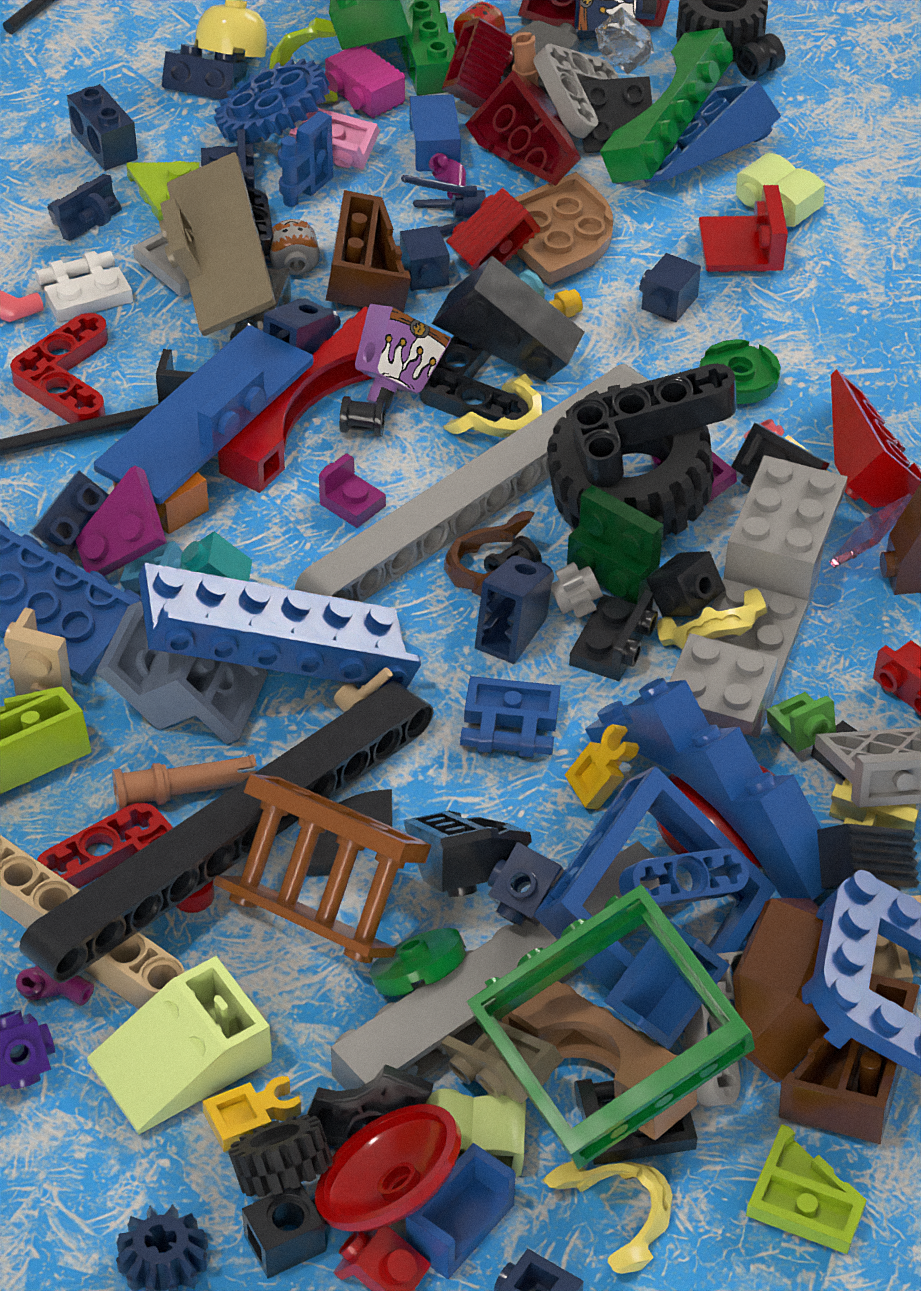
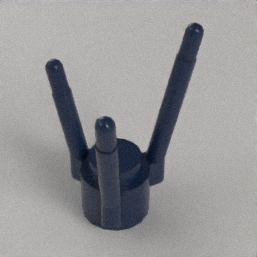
M409 175L401 177V181L404 183L459 194L453 195L452 199L413 201L415 207L452 208L453 217L460 218L461 221L440 226L441 235L453 232L459 223L467 221L480 209L481 203L486 198L485 191L477 190V186H462Z

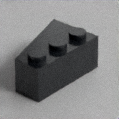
M493 256L449 292L431 323L545 382L568 365L585 331Z

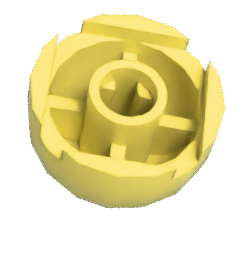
M225 0V5H213L204 11L197 25L194 45L204 50L233 55V53H244L245 50V57H265L267 29L261 16L256 11L246 8L247 1Z

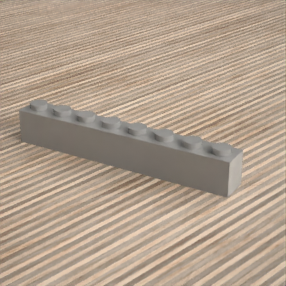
M639 841L620 851L582 906L592 916L596 915L604 909L606 902L612 896L616 895L618 899L622 897L619 890V878L625 868L644 859L656 857ZM659 878L651 881L640 880V884L649 888V890L660 886ZM674 905L663 906L659 908L662 910L663 913H665L672 907H674ZM525 920L522 927L516 924H508L501 927L491 940L474 951H466L463 962L453 972L434 984L426 985L424 980L421 981L412 993L397 1003H388L378 1011L373 1019L358 1029H351L343 1033L335 1044L331 1046L332 1076L345 1090L357 1089L373 1080L386 1064L418 1078L425 1079L447 1064L451 1059L441 1045V1042L448 1035L472 1046L484 1033L466 1001L487 987L485 981L493 977L502 978L517 968L519 960L525 954L536 948L545 949L557 941V939L541 923L537 926ZM641 924L619 939L618 942L622 943L645 927V925ZM583 964L559 979L558 982L564 983L586 967Z

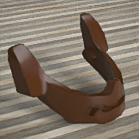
M522 511L511 517L504 525L473 530L456 538L444 559V570L453 584L458 588L471 589L472 593L481 596L484 579L494 571L486 574L474 572L464 567L460 563L461 559L468 553H478L480 547L485 543L512 542L518 533L530 523L535 513Z

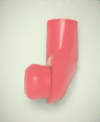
M0 290V319L6 322H13L44 310L43 302L37 292L17 298Z

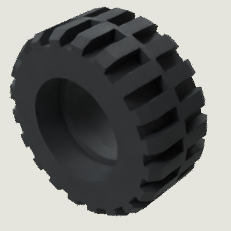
M620 384L609 386L606 392L620 389ZM596 390L586 395L584 398L595 396L599 393ZM571 406L566 411V418L562 416L553 428V435L548 440L547 461L555 505L559 513L564 515L565 521L573 529H576L580 521L581 494L592 484L585 477L574 446L570 419ZM708 426L621 448L622 455L647 454L657 457L664 462L648 473L634 477H622L617 484L610 487H597L664 525L662 542L666 540V535L672 532L676 536L688 527V520L694 522L704 511L703 505L709 502L712 494L714 476L711 438Z

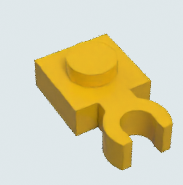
M614 724L608 726L602 735L601 744L590 742L565 773V777L585 808L600 809L624 779L619 766L622 762L631 761L639 751L637 743L624 741L620 745L621 739L628 732L625 726Z
M280 1076L272 1079L266 1085L264 1091L256 1093L251 1082L203 1100L202 1103L203 1114L223 1152H226L228 1149H231V1144L240 1141L239 1137L244 1134H253V1129L260 1126L263 1128L271 1126L270 1122H272V1119L285 1121L287 1117L299 1116L301 1114V1100L299 1096L287 1101L278 1099L290 1093V1080L288 1076Z

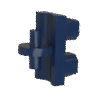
M102 174L94 180L77 187V190L65 197L56 199L48 204L47 209L52 223L59 226L63 239L70 241L96 225L104 226L111 221L112 215L122 210L119 201L113 193L111 175Z
M77 471L33 526L30 533L49 546L56 554L60 552L68 556L77 545L76 537L109 494L81 471Z

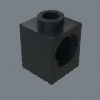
M302 1184L293 1190L291 1187L285 1188L283 1193L272 1194L242 1208L244 1237L267 1279L326 1252L325 1229L329 1228L330 1225L317 1210L315 1198H309ZM285 1225H296L299 1227L292 1231L279 1229Z

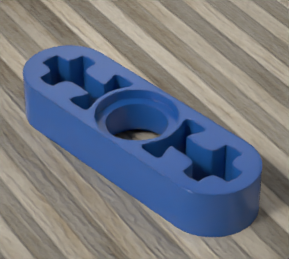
M731 848L650 858L639 861L622 871L619 878V890L621 895L624 896L641 885L640 880L651 881L659 878L660 886L651 890L647 887L644 888L659 907L722 898L737 892L747 884L749 871L742 855ZM678 866L684 867L691 875L692 888L690 891L685 890L677 880L676 872ZM719 868L720 870H726L727 876H717L710 879L709 871Z

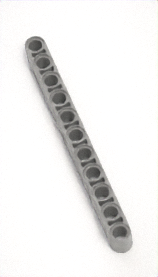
M627 364L616 366L307 567L298 577L295 590L363 602L456 540V538L462 536L549 478L550 473L547 461L548 440L553 435V428L562 416L566 418V411L574 403L584 399L586 395L596 390L599 394L606 392L609 386L620 384V388L631 386L632 383L639 384L650 380Z

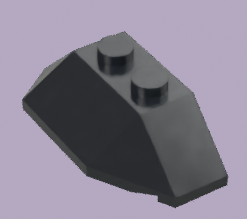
M450 810L404 820L407 834L431 844L426 863H417L423 881L441 892L447 891L448 897L465 896L477 892L476 884L488 882L496 864L501 859L508 860L517 842L526 847L532 842L530 832L509 823L482 817L462 818L461 813Z

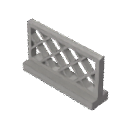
M921 727L816 734L815 748L853 784L851 801L858 808L921 803Z

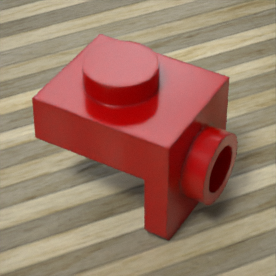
M386 1226L373 1231L353 1232L339 1250V1254L343 1259L333 1273L340 1280L354 1275L371 1291H414L431 1266V1263L394 1230Z

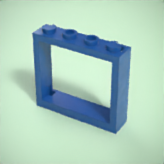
M654 766L625 783L533 915L557 940L561 938L565 928L579 919L588 920L593 917L582 905L647 811L689 853L731 848L739 852L747 863L749 871L747 884L743 889L731 894L737 901L708 944V947L716 954L744 951L748 943L745 937L750 929L755 926L765 901L771 898L777 887L657 766ZM719 868L709 871L713 877L727 876L726 870H720ZM616 941L583 963V965L611 992L635 958Z

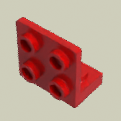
M763 185L761 201H755L754 216L699 217L698 226L706 271L765 272L783 270L788 231L779 185Z

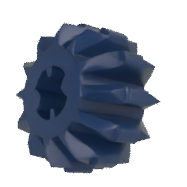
M172 1204L164 1215H157V1211L150 1205L147 1211V1219L141 1220L130 1216L127 1223L128 1232L120 1233L116 1242L119 1252L116 1258L118 1272L122 1276H126L128 1287L132 1291H138L146 1288V1291H178V1286L183 1285L195 1290V1286L198 1283L197 1273L206 1272L208 1266V1255L206 1253L208 1239L204 1230L198 1229L197 1219L194 1218L193 1214L190 1213L179 1218L178 1210Z

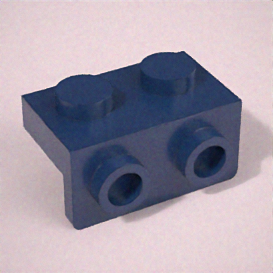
M181 44V49L165 51L161 85L166 89L212 98H229L226 92L233 90L234 78L246 76L248 62L236 60V53L229 55L215 52L214 56L202 53V49L198 48V46Z

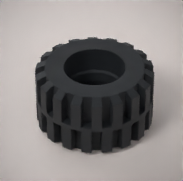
M679 0L676 30L677 42L684 33L722 28L726 40L732 46V62H736L735 53L739 46L748 42L755 43L758 37L765 35L768 0Z

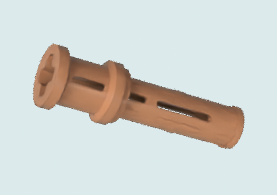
M252 754L247 757L169 769L166 768L165 764L152 763L151 769L124 773L120 768L112 769L117 809L119 811L131 804L156 801L158 805H165L166 802L171 800V796L235 787L247 779L250 774L257 772L238 773L237 771L257 766L255 757Z

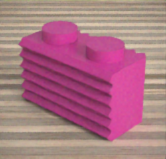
M366 45L345 49L325 59V75L330 83L328 89L335 93L338 92L345 97L354 109H361L370 117L375 118L376 115L380 116L382 112L386 113L388 109L392 110L393 106L397 108L399 103H404V73H400L399 69H395L394 65L391 66L389 62L386 63L385 59H381L380 55L377 56L375 52L372 53L371 49H367Z

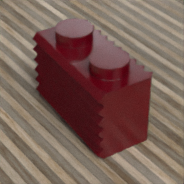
M480 17L465 22L442 90L448 92V94H454V97L459 98L460 101H465L466 104L474 108L481 107L501 84V76L504 74L503 70L512 60V36Z

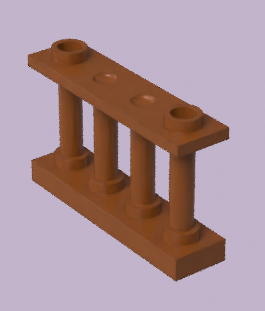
M250 774L244 793L261 800L259 807L263 809V813L242 876L216 875L213 885L230 892L229 900L236 904L249 908L262 907L345 947L343 954L353 960L372 963L373 958L394 957L397 948L375 938L398 868L403 869L405 863H426L431 844L278 776ZM291 813L299 817L297 824L301 826L280 892H277L260 884L281 818ZM328 830L337 834L336 842L340 845L317 911L298 902V898L319 834L325 833ZM366 847L377 852L375 860L379 863L357 929L336 920L358 851H364Z

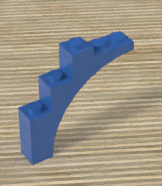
M664 678L656 679L639 690L641 697L634 702L623 705L622 701H617L602 708L597 713L599 719L585 728L591 742L601 744L602 735L608 726L612 724L625 726L628 732L621 739L620 745L624 741L637 743L639 746L638 754L665 767L709 802L741 836L761 863L773 884L777 887L776 889L781 898H810L814 900L827 890L821 887L817 830L822 828L794 774L773 776L771 772L763 773L740 727L719 729L716 724L709 725L686 680L666 682Z

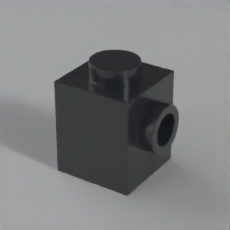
M710 551L677 553L646 578L651 592L654 593V601L662 617L694 616L726 590Z

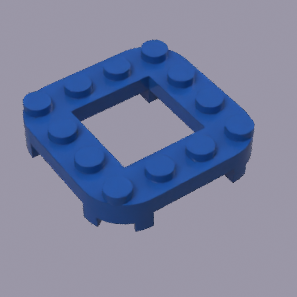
M858 870L825 900L816 913V917L823 920L814 975L802 987V1001L805 1004H813L821 1020L830 1029L823 1037L840 1049L850 1038H853L921 1076V1018L869 989L878 934L921 958V903L912 896L904 894L876 879L870 872Z

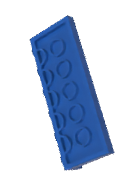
M0 520V637H5L9 624L17 621L24 608L35 610L37 630L66 639L70 674L73 678L87 685L96 674V669L128 606L139 601L142 602L141 597L129 589H126L124 592L117 589L103 575L96 571L88 573L80 569L73 560L63 553L58 552L55 555L45 550L33 537L24 534L22 537L10 531L8 526Z
M144 563L138 575L148 649L359 685H366L386 667L392 672L393 676L379 688L392 681H397L408 688L421 666L419 655L405 652L396 608Z

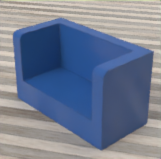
M454 94L409 96L410 129L414 131L416 170L419 172L432 171L429 168V161L437 153H443L448 159L460 163L461 137Z
M670 921L717 984L730 964L699 939ZM652 935L603 1001L668 1050L702 1005L701 1001Z
M472 1143L456 1161L452 1173L439 1191L422 1208L406 1217V1242L431 1263L430 1267L446 1279H449L514 1206L516 1173L484 1149Z

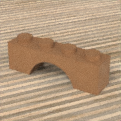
M558 981L502 1018V1023L553 1044L563 1058L589 1059L609 1068L615 1074V1098L679 1056L674 1055L652 1041L644 1032L636 1031L615 1018L606 1008L598 1007L580 996L569 985ZM697 1089L638 1129L652 1139L657 1140L697 1105Z

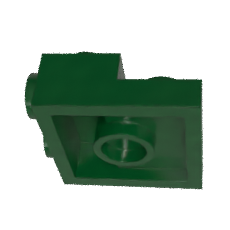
M591 485L581 494L579 526L568 537L567 565L574 562L578 570L589 566L597 583L608 589L615 598L638 604L645 590L651 592L646 578L660 567L664 525Z

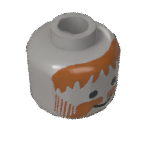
M300 219L284 220L272 227L273 238L269 250L272 267L283 275H300L312 271L318 264L320 257L314 229L307 222Z

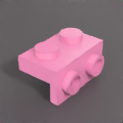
M318 108V111L332 116L333 163L342 168L353 166L364 169L380 133L378 125ZM317 112L307 113L308 120ZM298 128L291 129L289 136L296 139Z

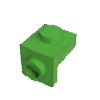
M803 692L766 709L767 723L796 752L814 745L816 734L836 733L834 701L828 696L814 700L806 692Z

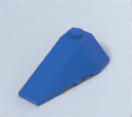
M759 81L716 87L708 95L691 120V124L684 130L652 179H645L644 182L668 180L753 141L758 142L767 137L772 132L771 126L781 115Z

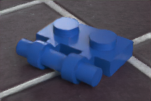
M318 111L308 121L300 125L297 129L296 139L292 136H285L281 139V148L278 150L277 156L278 165L282 168V176L279 179V192L283 195L284 205L288 207L296 206L298 204V195L301 192L312 196L333 178L331 115Z
M470 676L464 709V722L481 725L480 729L462 727L460 746L478 747V752L491 754L493 749L519 752L520 757L533 758L534 753L552 755L554 737L536 734L537 730L556 731L561 685ZM496 726L522 728V733L495 731Z

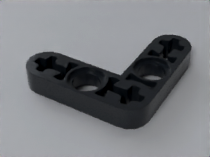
M456 336L451 338L422 391L419 392L420 399L424 404L459 418L469 412H474L485 419L497 422L503 417L510 420H518L528 413V404L521 397L472 379L492 354L472 345L471 349L469 348L470 343ZM451 361H462L467 363L465 366L462 367H453L448 365V363ZM478 398L483 400V402L471 405L465 403L464 400Z

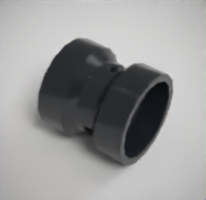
M772 33L758 37L755 43L748 42L739 46L735 53V61L739 71L745 78L750 80L764 75L766 70L772 71L781 67L786 59L782 42Z

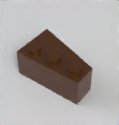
M344 190L325 301L363 308L365 306L369 308L370 304L393 307L404 313L411 277L409 272L404 270L401 261L402 252L400 246H396L392 236L394 229L382 197Z

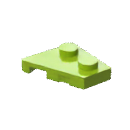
M185 161L128 162L126 167L129 181H135L139 187L140 196L145 203L151 206V211L157 220L161 221L164 219L160 203L170 199L167 183L200 168L199 162Z
M781 1124L749 1200L746 1216L848 1255L867 1200L849 1183L841 1181L835 1175L834 1169L820 1155L813 1158L794 1140L796 1133L789 1126Z

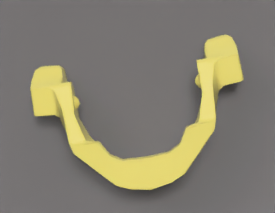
M524 373L505 382L502 385V390L508 393H515L528 404V413L518 420H510L503 417L497 422H493L474 412H469L460 418L451 420L443 428L452 434H460L470 429L491 436L508 437L542 415L541 395L531 387L533 382Z
M754 588L744 591V605L742 607L724 611H716L711 607H706L698 619L680 627L675 624L672 617L661 618L657 623L659 640L663 646L676 645L683 650L689 633L710 639L726 635L740 636L752 628L758 617L767 613L766 604L761 592Z
M573 1161L556 1167L543 1179L550 1188L554 1189L576 1187L580 1192H583L600 1180L615 1174L620 1175L626 1180L637 1178L648 1189L651 1197V1209L647 1221L630 1243L608 1257V1263L616 1273L623 1274L642 1270L653 1259L648 1246L669 1226L673 1195L665 1176L654 1167L633 1162L607 1164L591 1170H586L584 1167L577 1169Z

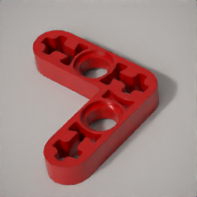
M96 313L80 314L17 355L10 364L14 386L68 423L106 416L103 396L97 390L67 372L107 344L106 320ZM57 349L69 350L68 353L61 355L51 354L52 351ZM56 387L67 388L63 393L54 394L48 392Z
M135 803L45 850L39 855L37 861L50 870L57 868L60 872L66 871L62 875H59L56 871L53 872L79 889L106 874L173 827L154 806L147 803ZM136 824H139V825H140L141 827H143V828H144V827H147V826H148V828L142 830L139 826H135V827H133V828H132V826H133V825H136ZM98 842L108 843L112 846L111 851L102 856L91 855L87 852V849L92 844ZM214 880L175 907L187 913H198L207 909L214 900Z

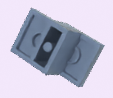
M141 601L128 606L96 669V672L158 730L196 715L226 744L240 738L268 675L264 668L148 649Z

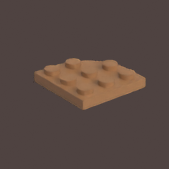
M577 172L563 177L556 186L548 183L515 197L529 211L541 228L540 232L535 233L534 238L529 239L528 244H524L523 248L519 249L516 255L548 285L593 266L609 248L613 232L611 208L606 199Z

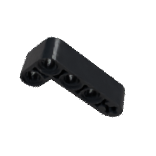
M709 364L577 401L570 410L573 440L585 477L589 483L603 488L613 486L622 479L624 467L621 448L730 418L737 409L735 374L730 367L724 364Z

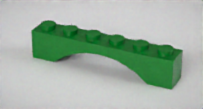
M722 28L684 33L671 51L677 68L667 90L646 111L615 130L602 147L600 154L612 183L652 179L733 60L732 46L726 40Z

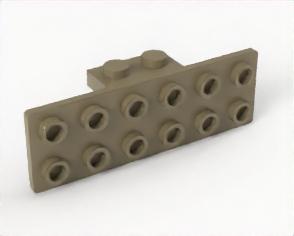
M233 152L169 181L167 187L170 199L160 203L164 220L159 221V226L163 236L169 243L164 246L170 264L173 268L180 267L188 279L198 327L202 335L207 336L218 330H223L229 325L254 314H259L265 309L274 306L276 301L237 154Z

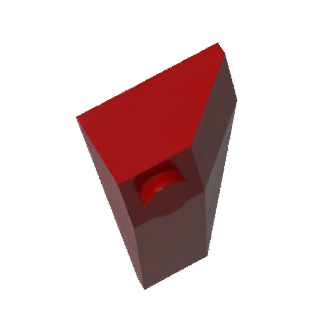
M836 369L831 374L834 464L840 475L848 477L845 493L855 501L861 497L873 508L908 504L921 484L920 467L915 463L909 467L910 462L902 453L906 450L905 447L884 426L885 420L864 392Z

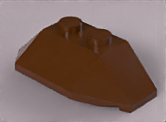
M771 898L765 901L733 975L736 1011L751 1030L755 1049L745 1055V1057L776 1083L782 1081L808 1054V1048L816 1038L821 1039L829 1029L817 1014L813 1004H805L802 1001V987L814 975L823 920L816 917L820 906L810 898Z

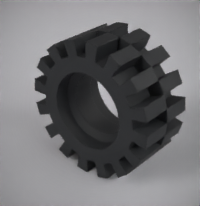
M303 1115L296 1119V1116L287 1117L281 1123L279 1120L270 1122L271 1126L253 1129V1134H244L239 1137L240 1141L231 1144V1149H228V1153L243 1194L246 1193V1196L250 1197L255 1194L258 1197H264L271 1191H273L274 1195L283 1193L285 1188L291 1187L292 1190L301 1186V1182H311L317 1178L316 1174H324L328 1170L327 1166L332 1165L333 1158L318 1117L313 1116L310 1118L309 1115Z

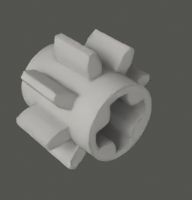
M573 562L555 571L559 580L552 583L551 592L562 614L573 610L576 618H580L597 610L593 600L602 597L603 594L589 566L578 570Z

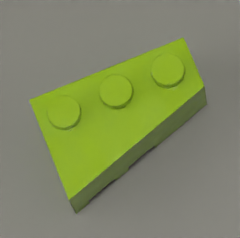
M62 686L4 698L5 706L0 707V794L92 753L83 710Z

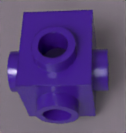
M21 1010L0 1014V1087L10 1084L11 1089H20L41 1080L40 1073L52 1070L47 1055L55 1053V1046L48 1025L45 1023L38 1026L37 1020L30 1013L22 1016ZM21 1045V1048L17 1053L10 1054L11 1050L15 1046Z

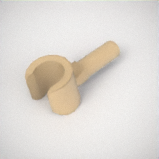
M385 667L360 689L353 683L346 684L336 692L334 701L343 712H346L373 694L393 674Z

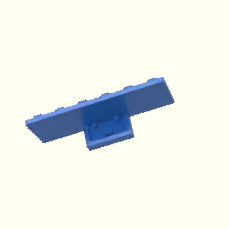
M253 326L245 327L94 461V471L119 483L127 471L136 465L145 470L154 502L157 504L163 503L314 364L313 355Z

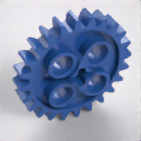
M302 58L295 64L293 59H290L284 66H281L278 62L274 65L273 69L264 67L259 74H250L247 82H238L237 90L227 91L226 93L229 98L219 101L221 106L214 110L216 113L214 119L224 139L228 138L231 143L237 140L238 129L245 130V141L249 140L250 143H254L259 137H263L264 141H267L273 133L280 136L286 128H296L295 122L298 120H308L307 113L317 112L319 110L317 104L324 103L326 101L324 95L330 93L328 89L330 83L321 65H316L314 60L306 63L305 59Z

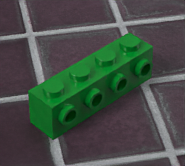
M414 0L411 34L395 37L416 95L443 93L446 91L442 90V86L456 48L454 33H448L447 16L445 12L440 13L439 0Z

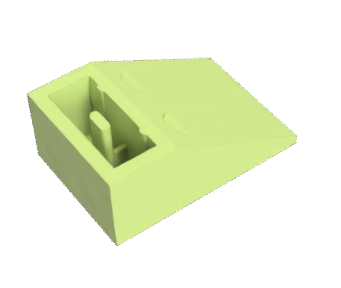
M214 956L170 980L87 1057V1062L139 1135L272 1061L270 1025L219 958Z

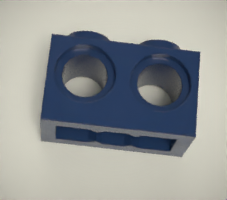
M101 84L86 87L81 91L67 95L71 133L104 171L138 159L135 122Z

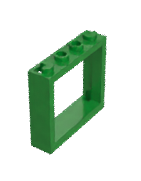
M642 884L619 899L616 895L612 896L606 902L602 911L588 920L579 919L565 928L560 939L545 949L536 948L531 950L519 960L517 968L502 978L493 977L485 981L487 987L466 1001L474 1018L577 1169L586 1165L755 1049L751 1030ZM641 924H644L720 1028L571 1128L500 1026L498 1020Z

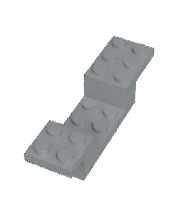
M764 455L728 540L724 578L722 581L726 590L715 598L711 608L716 611H724L742 607L744 605V591L757 588L763 596L767 613L758 617L752 628L740 636L726 635L710 639L689 633L669 681H687L710 725L716 724L721 728L740 727L743 734L759 738L767 718L766 709L772 705L818 584L824 544L846 490L847 476Z

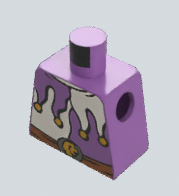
M370 304L355 362V367L358 371L374 378L366 400L370 403H377L378 399L386 400V409H389L396 390L415 394L421 392L450 343L451 337L393 307Z

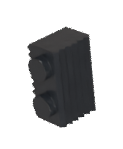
M848 823L818 829L817 839L822 889L836 890L858 870L870 872L876 879L900 892L901 890L917 888L920 883L916 879L919 872L915 869L918 862L914 859L917 855V852L914 850L917 843L912 840L915 833L908 829Z

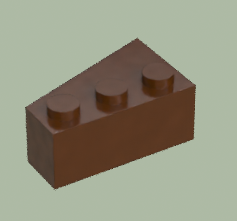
M871 973L870 990L916 1015L920 985ZM823 1036L821 1039L816 1038L808 1048V1055L794 1072L790 1071L781 1082L779 1118L881 1144L903 1066L853 1038H850L840 1049Z

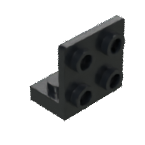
M649 76L580 81L598 119V125L585 138H582L583 151L585 153H599L615 130L632 121L653 104Z

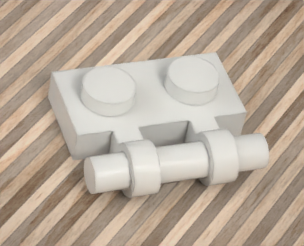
M95 251L87 252L80 259L63 263L62 260L50 262L49 267L35 271L39 286L54 282L52 285L45 286L44 292L45 299L58 323L73 319L80 314L95 313L133 302L132 289L119 266L103 270L104 268L115 266L114 256L111 251L99 254ZM85 273L88 274V275H85V276H82V277H78V278H74V279H71V280L69 279V278H71V277L78 276V275H82V274H85Z

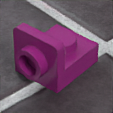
M348 453L344 454L334 463L325 466L320 472V505L355 528L360 527L386 507V494L355 475L354 457Z

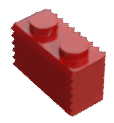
M502 187L494 195L486 197L481 203L480 209L467 221L459 223L454 228L452 235L446 240V243L472 271H475L491 256L503 265H506V261L511 260L512 255L517 254V251L522 249L524 244H528L529 239L534 238L535 233H539L541 228L529 211Z

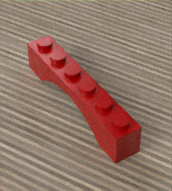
M365 306L353 318H349L338 332L329 340H325L313 354L314 364L217 452L220 474L260 493L285 470L284 453L287 439L295 423L302 415L323 397L338 389L360 381L374 379L358 371L355 367L368 307Z

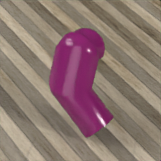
M437 153L431 157L429 168L437 180L466 186L467 173L463 165L455 160L448 159L443 153ZM447 192L449 199H452L453 195H459L458 193Z
M38 966L24 969L16 978L17 991L29 1000H40L63 995L82 1006L89 1001L94 991V984L79 975L66 982L58 983Z

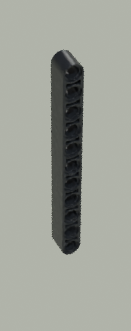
M392 681L254 774L278 776L330 799L419 737L432 720L433 707L399 682ZM248 778L33 922L20 940V952L56 982H66L215 879L216 875H221L247 857L263 813V809L259 807L261 800L244 793ZM288 813L287 816H282L276 836L297 822L299 817Z

